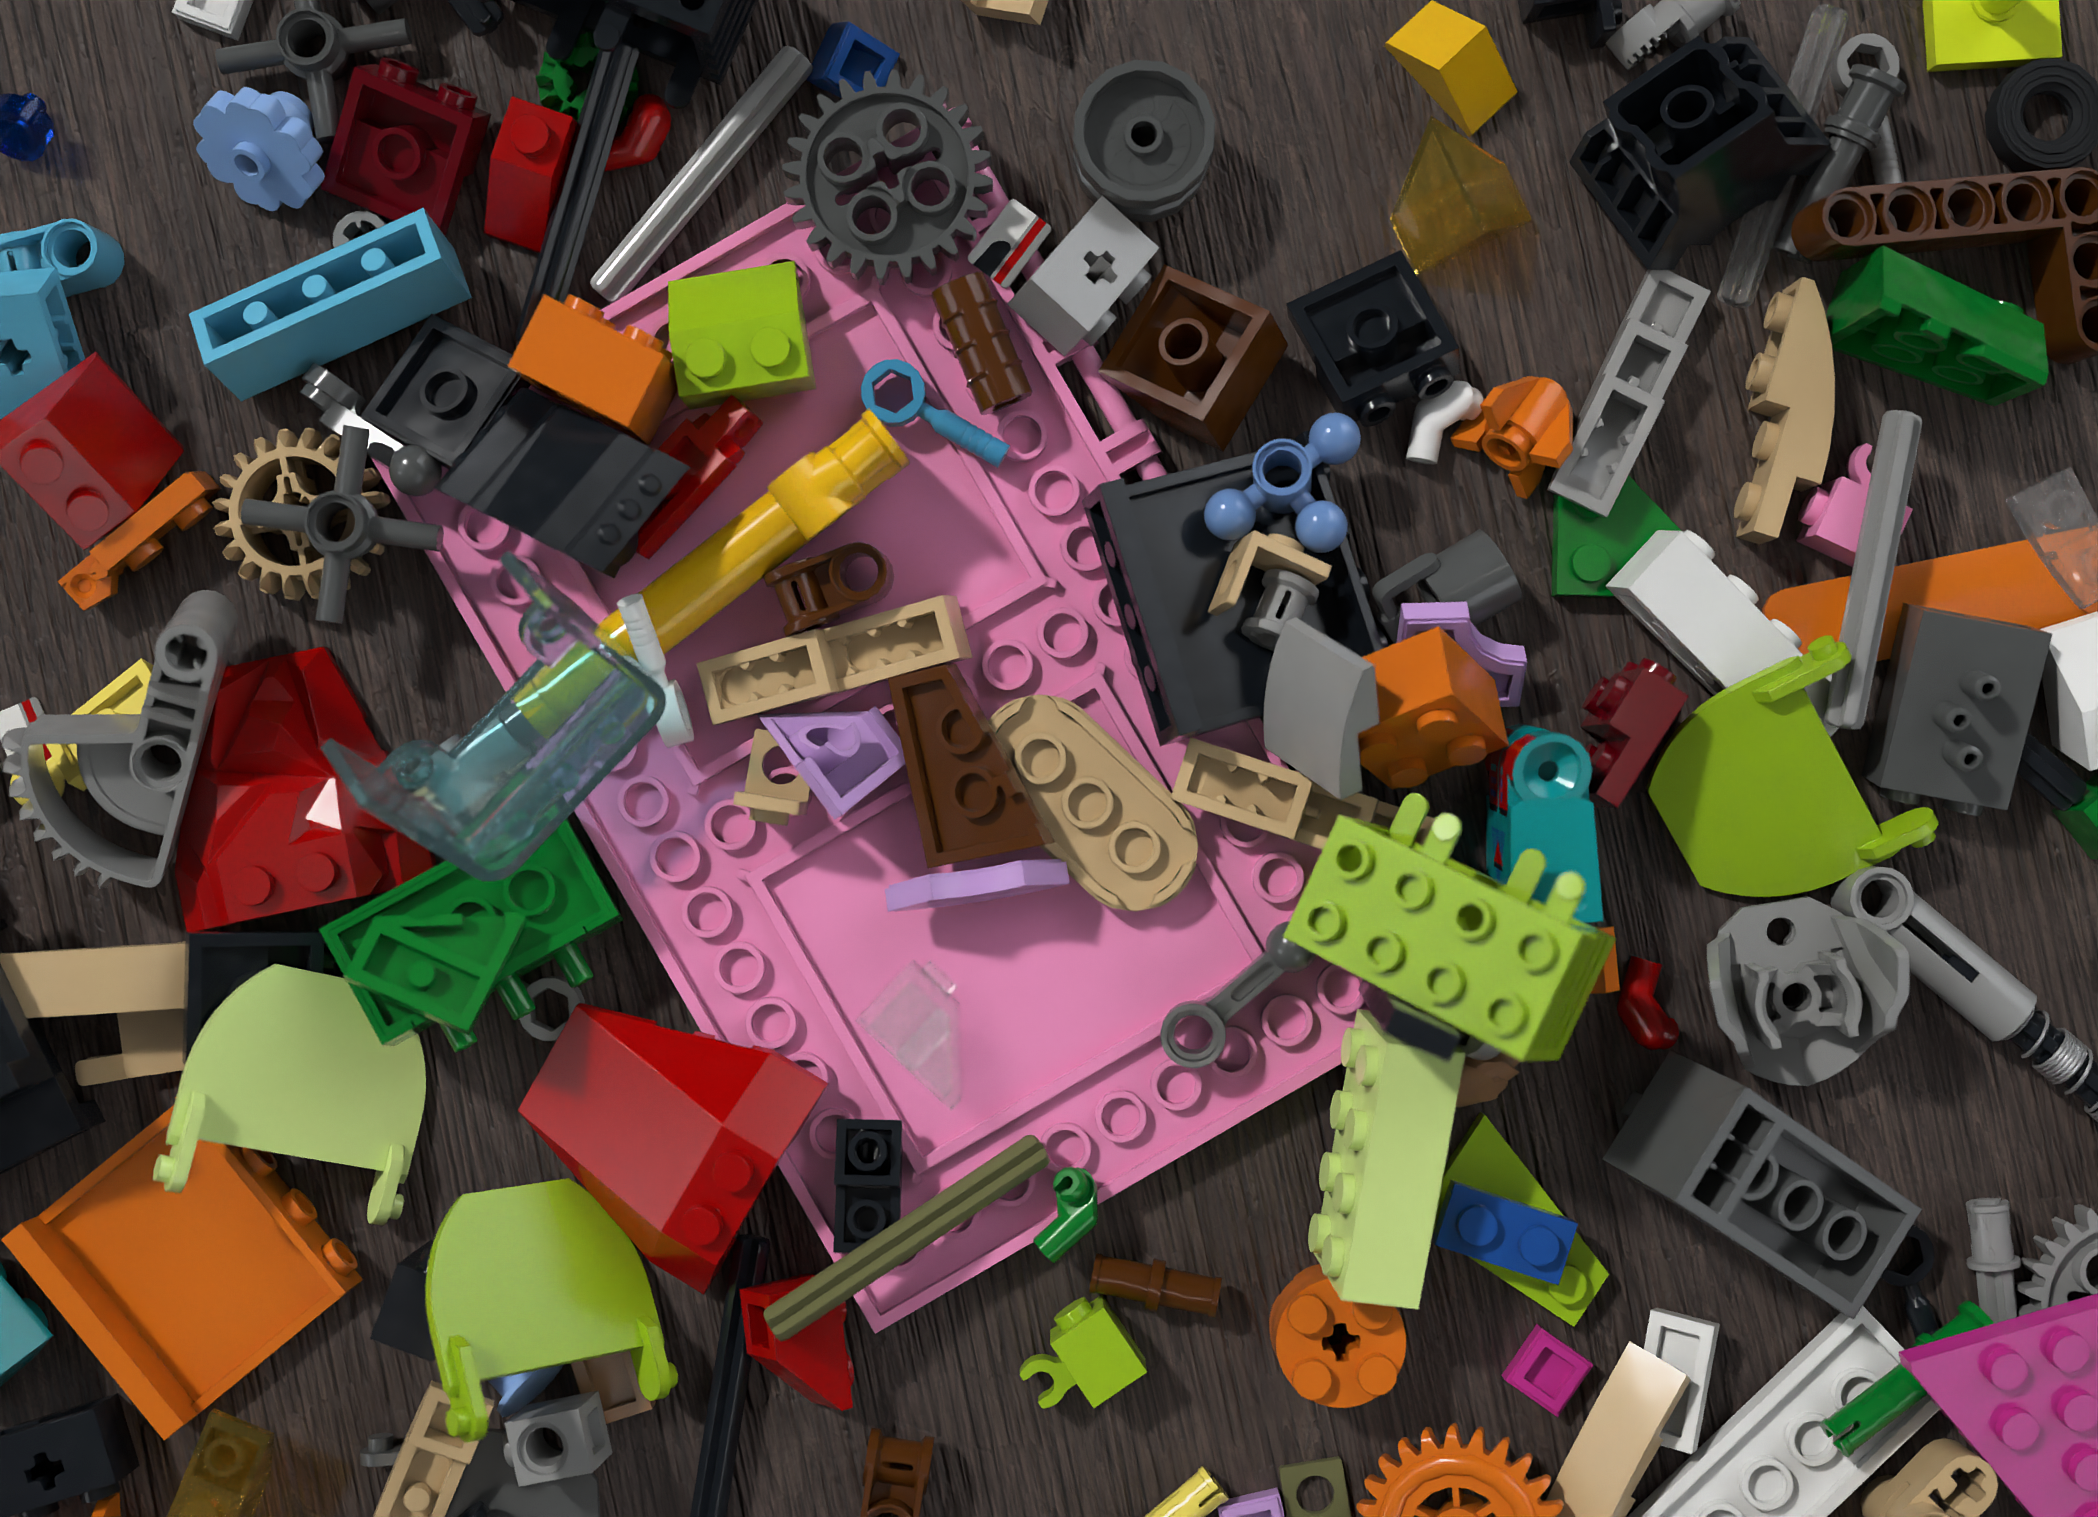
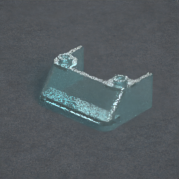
M509 550L502 555L499 561L533 600V603L521 617L518 628L519 638L526 649L538 659L450 752L428 740L410 741L396 748L377 768L331 738L321 747L360 808L482 881L501 880L517 871L661 718L666 706L664 690L646 669L571 598Z

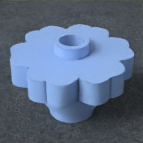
M243 87L234 96L226 91L219 90L193 120L195 130L203 138L197 144L196 150L202 160L207 163L210 173L221 182L233 183L237 195L247 203L258 204L269 211H276L282 203L299 209L324 180L325 175L316 163L322 156L323 150L312 134L314 127L312 113L307 105L293 94L277 91L267 95L260 94L252 88Z

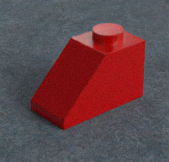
M511 96L490 157L484 233L487 236L536 253L540 252L577 126V122L572 116Z

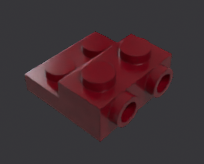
M381 58L379 65L370 64L354 67L325 169V177L320 189L394 221L424 208L446 236L463 178L474 173L491 114L475 107L478 96L467 89L448 83H440L437 91L417 82L419 70L404 62L391 58Z
M1643 658L1639 665L1628 661L1622 671L1613 674L1610 680L1604 676L1601 677L1593 686L1582 705V708L1589 713L1580 727L1601 740L1597 747L1589 744L1585 748L1590 756L1592 767L1588 787L1589 799L1594 804V807H1619L1689 697L1673 686L1677 677L1671 671L1650 659Z

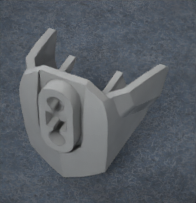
M1808 896L1741 907L1719 928L1717 938L1707 944V970L1718 1026L1734 1042L1744 1069L1773 1082L1810 1086L1841 1072L1856 1061L1882 1036L1896 1029L1897 1017L1909 997L1910 956L1907 948L1884 929L1869 920L1845 916L1841 912ZM1776 918L1784 919L1789 927L1787 937L1783 939V945H1776L1767 936V927ZM1797 983L1800 989L1798 999L1793 1003L1784 1004L1782 994L1785 988L1790 984Z

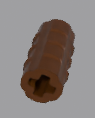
M983 272L962 276L934 290L931 296L942 320V328L947 332L955 351L954 357L958 359L967 380L966 387L970 388L980 414L987 415L999 411L1031 396L1033 391L1022 367L1023 360L1018 358L1009 336L1010 330L1006 329L998 310V300L993 298Z

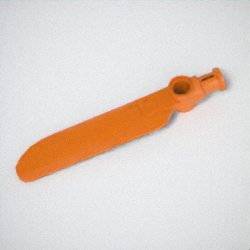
M2086 527L1894 566L1876 661L1890 659L1903 603L2028 625L2037 629L2098 611V527ZM1851 575L1782 589L1768 597L1762 608V613L1770 621L1772 619L1781 621L1797 634L1802 641V645L1798 650L1803 655L1809 653V644L1822 636H1832L1835 642H1839Z

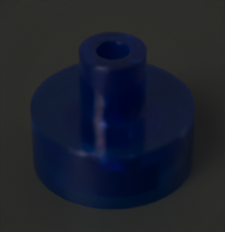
M11 93L0 95L1 153L20 161H34L43 155L54 138L55 127L52 119L46 112L47 106L39 96L32 93H26L23 96Z

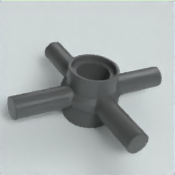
M294 0L295 10H292L281 19L276 30V39L216 49L217 65L223 75L285 65L294 75L306 80L316 140L321 144H332L339 123L333 82L342 78L348 71L352 54L412 44V33L407 18L343 28L334 17L322 12L320 0ZM325 35L326 43L322 51L316 56L304 58L303 49L306 43L315 36Z
M343 425L334 490L317 496L310 502L308 507L246 498L241 508V521L243 524L306 533L315 549L324 555L315 619L317 621L343 623L351 560L368 553L377 543L438 552L443 544V526L378 517L373 504L361 495L370 430L362 427ZM350 508L355 517L354 530L348 538L336 542L331 534L332 519L339 511Z

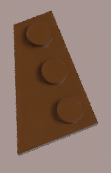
M956 664L942 665L888 678L928 868L1055 842Z

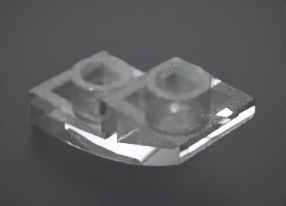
M2071 467L2061 469L2007 497L2005 501L2026 538L2051 575L2079 609L2098 602V517Z

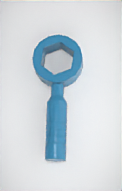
M898 359L883 360L873 365L865 374L861 385L862 401L866 409H870L883 425L889 427L904 426L914 421L918 416L930 423L934 431L967 449V451L974 453L997 468L1001 465L1009 451L1010 445L986 433L981 428L971 424L948 409L938 410L926 403L925 384L919 372L911 364ZM891 373L910 380L912 384L914 400L897 413L877 406L875 400L874 386Z

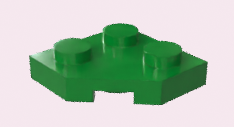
M1629 475L1606 518L1554 494L1551 597L1616 598L1606 585L1657 530H1681Z

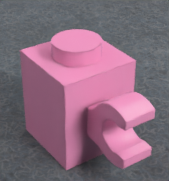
M1867 443L1858 446L1849 455L1846 464L1848 478L1842 476L1822 484L1821 488L1815 486L1803 502L1798 515V521L1804 523L1796 540L1797 542L1851 567L1854 565L1871 477L1866 461L1871 454L1873 446ZM1906 506L1901 534L1913 510Z

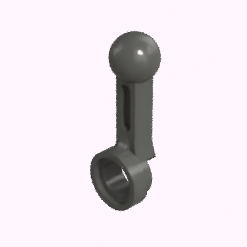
M313 363L302 377L306 384L299 393L324 412L319 421L341 438L343 425L369 429L367 455L389 469V475L394 486L409 496H423L432 492L441 480L442 465L429 455L423 447L418 445L403 446L362 419L360 411L367 401L342 380Z
M1290 921L1280 923L1274 927L1267 937L1266 950L1213 996L1201 1001L1191 1000L1179 1003L1167 1013L1161 1027V1043L1165 1053L1172 1061L1187 1068H1200L1215 1061L1225 1045V1025L1228 1020L1284 972H1300L1312 964L1316 954L1283 937ZM1191 1015L1204 1018L1212 1028L1213 1036L1210 1042L1200 1049H1188L1182 1046L1175 1036V1027L1182 1018Z

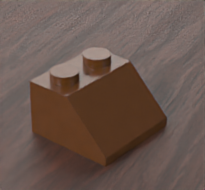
M1164 264L1098 372L1104 379L1170 427L1223 452L1288 347V343L1270 311Z

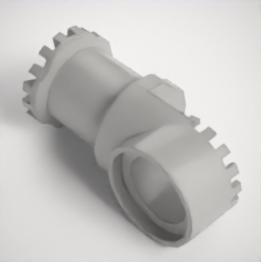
M1661 0L1654 7L1648 4L1619 28L1605 45L1628 71L1637 65V60L1640 62L1644 59L1643 55L1645 53L1649 55L1652 52L1650 50L1652 47L1657 48L1661 40L1664 41L1667 38L1673 45L1681 48L1697 37L1720 16L1728 17L1739 10L1741 2L1740 0Z

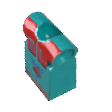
M1526 724L1505 727L1509 746L1487 754L1485 761L1489 776V795L1486 796V875L1507 884L1522 852L1527 849L1539 850L1545 855L1547 865L1532 897L1546 904L1560 875L1567 872L1579 874L1585 881L1586 888L1573 917L1584 923L1603 922L1594 804L1589 799L1588 786L1592 774L1589 754L1580 742L1565 734Z

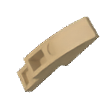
M1801 277L1792 283L1782 293L1776 292L1772 297L1764 318V329L1771 330L1764 354L1759 352L1755 356L1746 379V389L1753 391L1747 410L1769 416L1771 420L1770 422L1764 421L1755 437L1752 457L1759 459L1752 483L1747 481L1738 495L1734 508V518L1741 520L1736 538L1759 545L1779 538L1793 489L1802 492L1822 484L1830 450L1835 409V372L1832 342L1826 313L1815 280Z

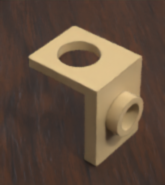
M1253 530L1234 543L1208 613L1218 616L1235 606L1251 565L1264 571L1269 569L1286 570L1307 579L1314 585L1328 579L1332 566L1303 553L1304 546L1290 537L1280 534H1269L1266 536Z
M755 729L744 792L735 791L733 805L751 807L749 820L788 826L789 814L807 815L811 788L800 774L787 784H776L768 779L763 769L764 758L771 749L779 745L768 730Z

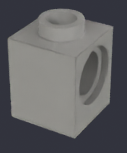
M599 1391L527 1404L504 1423L506 1430L503 1434V1452L508 1465L515 1469L518 1487L593 1473L613 1453ZM543 1428H549L560 1436L563 1443V1451L555 1450L547 1444L543 1436Z

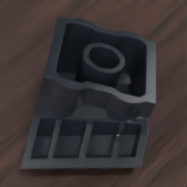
M1698 35L1604 100L1603 105L1607 118L1584 134L1569 163L1648 270H1674L1689 245H1711L1716 235L1757 205H1762L1766 201H1776L1791 175H1813L1832 144L1750 37L1724 36L1713 44L1706 43Z
M521 387L507 405H503L493 415V421L486 429H482L472 439V445L455 458L451 469L434 488L615 579L620 567L628 563L636 553L640 527L689 469V466L571 408L555 403L528 388Z

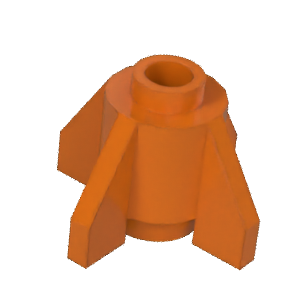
M1527 376L1494 387L1481 403L1482 411L1479 416L1474 420L1465 419L1450 437L1454 447L1480 452L1483 448L1486 455L1495 464L1510 471L1508 476L1516 496L1525 499L1529 498L1540 483L1545 465L1560 468L1573 451V409L1563 387L1556 381L1546 377Z

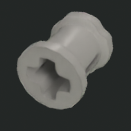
M1269 569L1265 572L1262 578V585L1265 587L1264 593L1254 616L1245 619L1241 628L1242 633L1253 643L1271 651L1275 650L1284 623L1295 617L1301 620L1306 607L1316 603L1319 595V590L1313 583L1295 573L1281 569ZM1280 604H1283L1284 610L1280 619H1277L1276 613Z

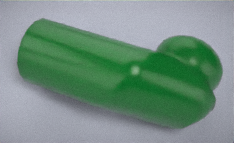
M1066 1167L1057 1173L1053 1181V1190L1056 1191L1058 1217L1033 1238L1040 1251L1052 1263L1058 1261L1087 1235L1098 1221L1097 1185L1092 1175L1082 1168Z

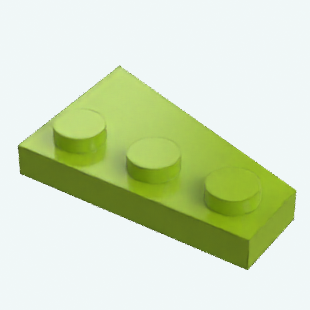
M1480 1111L1445 1164L1433 1233L1450 1180L1564 1216L1486 1115ZM1575 1232L1559 1285L1468 1256L1573 1327L1576 1326L1609 1275L1577 1232Z

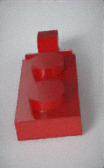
M731 395L712 416L704 413L693 422L686 418L657 449L689 466V469L640 527L636 552L649 560L737 467L735 464L739 463L746 453L742 448L747 445L763 425L761 419L734 395Z

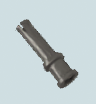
M1854 64L1848 74L1852 82L1836 115L1827 116L1823 124L1825 128L1823 133L1828 137L1827 139L1832 145L1814 174L1809 175L1777 241L1772 246L1774 250L1781 254L1788 252L1787 257L1807 264L1811 263L1812 260L1801 255L1796 249L1791 237L1792 222L1796 214L1804 207L1828 194L1847 187L1863 153H1871L1873 148L1878 147L1882 138L1877 132L1894 98L1902 97L1907 88L1906 84L1900 79L1871 66Z

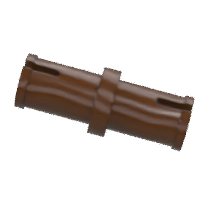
M1096 1253L1089 1293L1095 1294L1096 1292L1145 1303L1144 1310L1157 1312L1158 1306L1206 1314L1208 1317L1215 1318L1222 1277L1215 1276L1214 1278L1165 1267V1260L1155 1258L1153 1259V1264H1146Z

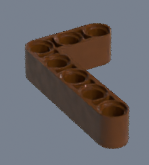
M2078 167L1846 187L1836 190L1804 207L1796 214L1792 222L1791 237L1796 249L1804 257L1821 262L1864 258L1881 246H1885L1900 254L2027 243L2037 321L2044 324L2047 356L2059 364L2069 365L2098 355V172L2092 168ZM2007 204L2011 209L2012 215L2008 211ZM1948 207L1953 212L1955 222L1951 219L1949 215ZM1888 211L1895 217L1897 229L1890 222ZM1829 216L1836 222L1838 234L1830 227Z

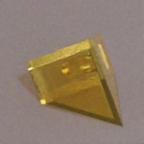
M1430 116L1395 208L1389 219L1416 276L1526 225L1532 220L1506 164Z

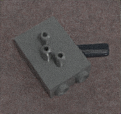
M1903 603L1862 776L1881 787L1880 796L1908 804H1919L1921 795L1944 799L1943 808L1975 816H1982L1984 806L2008 810L2016 775L2021 777L2057 810L2065 811L2071 806L2077 805L2083 799V794L2087 788L2085 781L2028 732L2052 633L2028 625Z

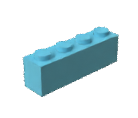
M422 208L191 312L189 317L204 366L242 402L306 373L313 363L322 366L430 317L431 314L435 315L472 297L454 247L426 210Z

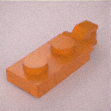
M206 471L185 472L89 551L90 555L58 580V583L83 611L101 604L118 593L119 575L123 574V569L127 565L135 572L157 557L164 550V547L158 540L176 525L182 531H186L203 519L213 509L207 500L221 488Z

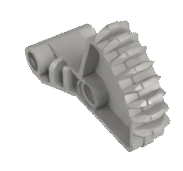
M201 590L191 593L182 601L155 644V662L141 714L40 715L28 727L8 730L2 737L1 747L15 752L9 755L3 762V772L20 776L9 786V797L29 798L19 811L20 820L40 819L41 824L33 833L35 837L34 842L45 841L53 837L58 842L52 851L53 861L63 859L70 853L78 859L73 868L75 877L85 874L89 867L100 872L97 878L99 889L107 887L113 878L142 887H155L160 883L173 857L207 727L237 629L238 614L234 604L225 595L216 591ZM43 744H77V760L80 774L90 794L105 811L124 824L145 832L164 836L158 858L122 848L87 827L69 809L55 788L48 772ZM166 745L173 748L179 754L181 763L169 765L158 761L153 756L150 747Z

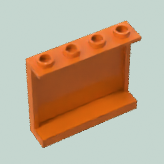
M174 1105L41 1214L20 1223L1 1239L164 1441L193 1420L363 1281V1278L355 1270L358 1267V1263L351 1250L339 1239H330L315 1221L317 1211L308 1197L298 1189L292 1188L290 1190L275 1171L277 1162L271 1152L197 1140L187 1182L181 1193L167 1192L164 1189V1182L154 1181L153 1172L158 1156L160 1154L169 1156L172 1145L166 1144V1137Z

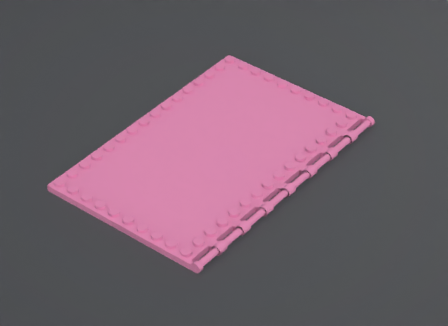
M969 117L962 126V129L972 126ZM916 128L890 144L895 147L910 146L917 141L921 131ZM975 146V147H974L973 149H971V150H980V149H979L978 146ZM931 151L918 163L935 161L936 158ZM862 160L836 175L846 176L858 170ZM990 166L975 172L993 179L992 192L977 194L978 198L988 205L987 218H976L973 221L968 217L967 220L976 230L977 238L973 242L959 236L955 237L954 242L959 252V259L957 261L948 258L941 251L934 255L937 266L936 275L932 276L920 262L913 265L912 283L906 284L899 268H890L885 285H879L875 267L867 266L860 279L855 280L851 275V259L848 257L836 268L832 269L829 267L826 259L830 244L816 251H811L806 240L815 226L806 229H796L792 217L805 205L785 203L601 309L605 313L603 318L615 324L616 331L623 334L627 325L630 324L661 340L664 343L662 347L672 353L668 330V281L795 261L816 383L815 390L742 401L761 419L763 425L747 445L742 448L746 453L741 461L735 464L737 467L649 560L636 552L628 563L620 567L615 579L437 489L423 496L406 495L399 491L392 483L389 469L372 459L407 521L443 526L444 537L441 550L439 552L424 551L512 704L515 703L511 695V691L530 676L535 677L538 675V670L615 611L618 608L617 602L628 595L637 594L767 493V486L803 457L813 451L816 454L849 431L851 426L862 419L861 414L867 410L861 397V385L865 374L873 365L883 360L898 359L911 364L919 372L925 384L926 403L938 410L948 409L971 424L981 428L986 433L1010 445L1004 460L998 468L974 453L936 433L930 423L918 416L914 421L904 426L889 427L883 425L905 453L910 464L890 480L884 481L866 495L863 501L775 569L801 559L819 556L846 544L856 542L870 544L887 556L893 566L894 581L891 590L885 598L877 603L840 616L838 620L818 629H826L941 595L957 596L973 658L951 664H956L987 720L998 709L1014 699L1038 694L1067 699L1084 710L1172 793L1190 738L1164 746L1159 745L1082 503L1099 484L1121 479L1122 475L1136 469L1142 481L1167 475L1168 473L1158 458L1162 450L1144 419L1136 420L1120 390L1104 379L1098 372L1103 364L1095 349V346L1099 343L1098 340L1090 346L1081 339L1063 356L1007 305L1015 296L1010 286L1008 288L1002 287L985 273L983 274L993 298L998 300L997 307L1006 329L1010 330L1009 336L1018 358L1023 360L1022 367L1033 392L1031 396L1014 405L987 415H981L970 388L966 387L967 380L958 359L954 357L955 351L946 330L942 328V320L931 296L934 290L952 280L971 273L982 272L968 261V255L1010 201ZM889 167L878 171L879 181H883L888 189L899 185L897 174L894 175ZM938 180L924 181L917 187L914 197L923 205H937L945 200L949 193V188ZM858 193L843 194L836 199V203L841 206L845 205ZM881 208L867 209L859 216L856 227L865 234H877L887 228L891 216ZM1038 249L1021 270L1026 281L1044 262ZM1073 360L1112 427L1114 434L1099 441L1057 369L1060 365ZM893 373L874 386L876 405L894 413H897L914 400L911 381ZM530 385V387L528 388L555 403H560L604 425H607L569 406L568 404L534 388L532 385ZM677 390L651 444L647 445L639 440L637 441L650 448L658 449L686 418L693 422L704 413L712 416L721 405L690 410L679 398ZM443 466L441 479L449 471V469ZM866 556L852 561L846 572L848 585L853 591L858 592L872 587L878 576L877 564L873 558ZM762 578L664 655L666 660L664 668L668 681L675 679L678 682L688 707L694 733V740L692 742L671 748L665 746L651 708L649 686H652L649 675L641 672L580 721L574 720L571 723V728L553 742L548 741L543 736H540L534 742L701 1032L715 1035V1040L747 1048L756 1045L773 1049L828 1083L799 1135L784 1152L778 1166L834 1263L847 1255L835 1254L833 1252L837 1119L902 1120L901 1218L1026 1135L1037 1137L1046 1149L1050 1159L1048 1166L853 1295L876 1334L1033 1243V1238L1058 1217L1056 1191L1053 1190V1181L1060 1170L1066 1167H1075L1088 1171L1097 1185L1098 1204L1102 1203L1342 1063L1341 1045L1345 1030L1348 1027L1354 1028L1357 1009L1371 1010L1358 990L1363 978L1316 955L1308 968L1296 973L1284 972L1228 1020L1225 1025V1045L1215 1061L1204 1067L1187 1068L1178 1065L1167 1056L1161 1043V1027L1167 1013L1179 1003L1191 1000L1201 1001L1213 996L1266 950V940L1271 930L1278 924L1291 920L1322 852L1321 849L1186 804L1183 805L1193 819L1198 841L1195 871L1187 886L1174 899L1160 907L1140 911H1127L1104 905L1091 896L1068 874L1070 884L1037 892L961 905L888 912L885 889H888L889 885L928 874L974 870L1019 860L1052 859L1040 846L928 868L906 764L835 820L812 790L810 791L807 815L789 814L788 826L749 820L751 807L733 805L735 791L744 792L754 731L755 729L767 730V728L757 715L720 725H712L696 663L786 638L783 627L787 624L777 594L774 587H767L764 578ZM797 585L798 591H799V593H800L801 599H802L803 604H804V607H805V609H806V605H805V603H804V600H803V597H802V595H801L800 589H799V587H798V585ZM888 680L761 713L869 711L876 706L900 737ZM1260 718L1191 737L1289 769L1285 761L1265 748L1263 722ZM780 746L771 749L766 754L763 769L769 780L776 784H787L798 776L799 772ZM1191 1015L1184 1017L1175 1027V1036L1178 1042L1188 1049L1203 1048L1210 1042L1213 1036L1210 1024L1200 1016Z

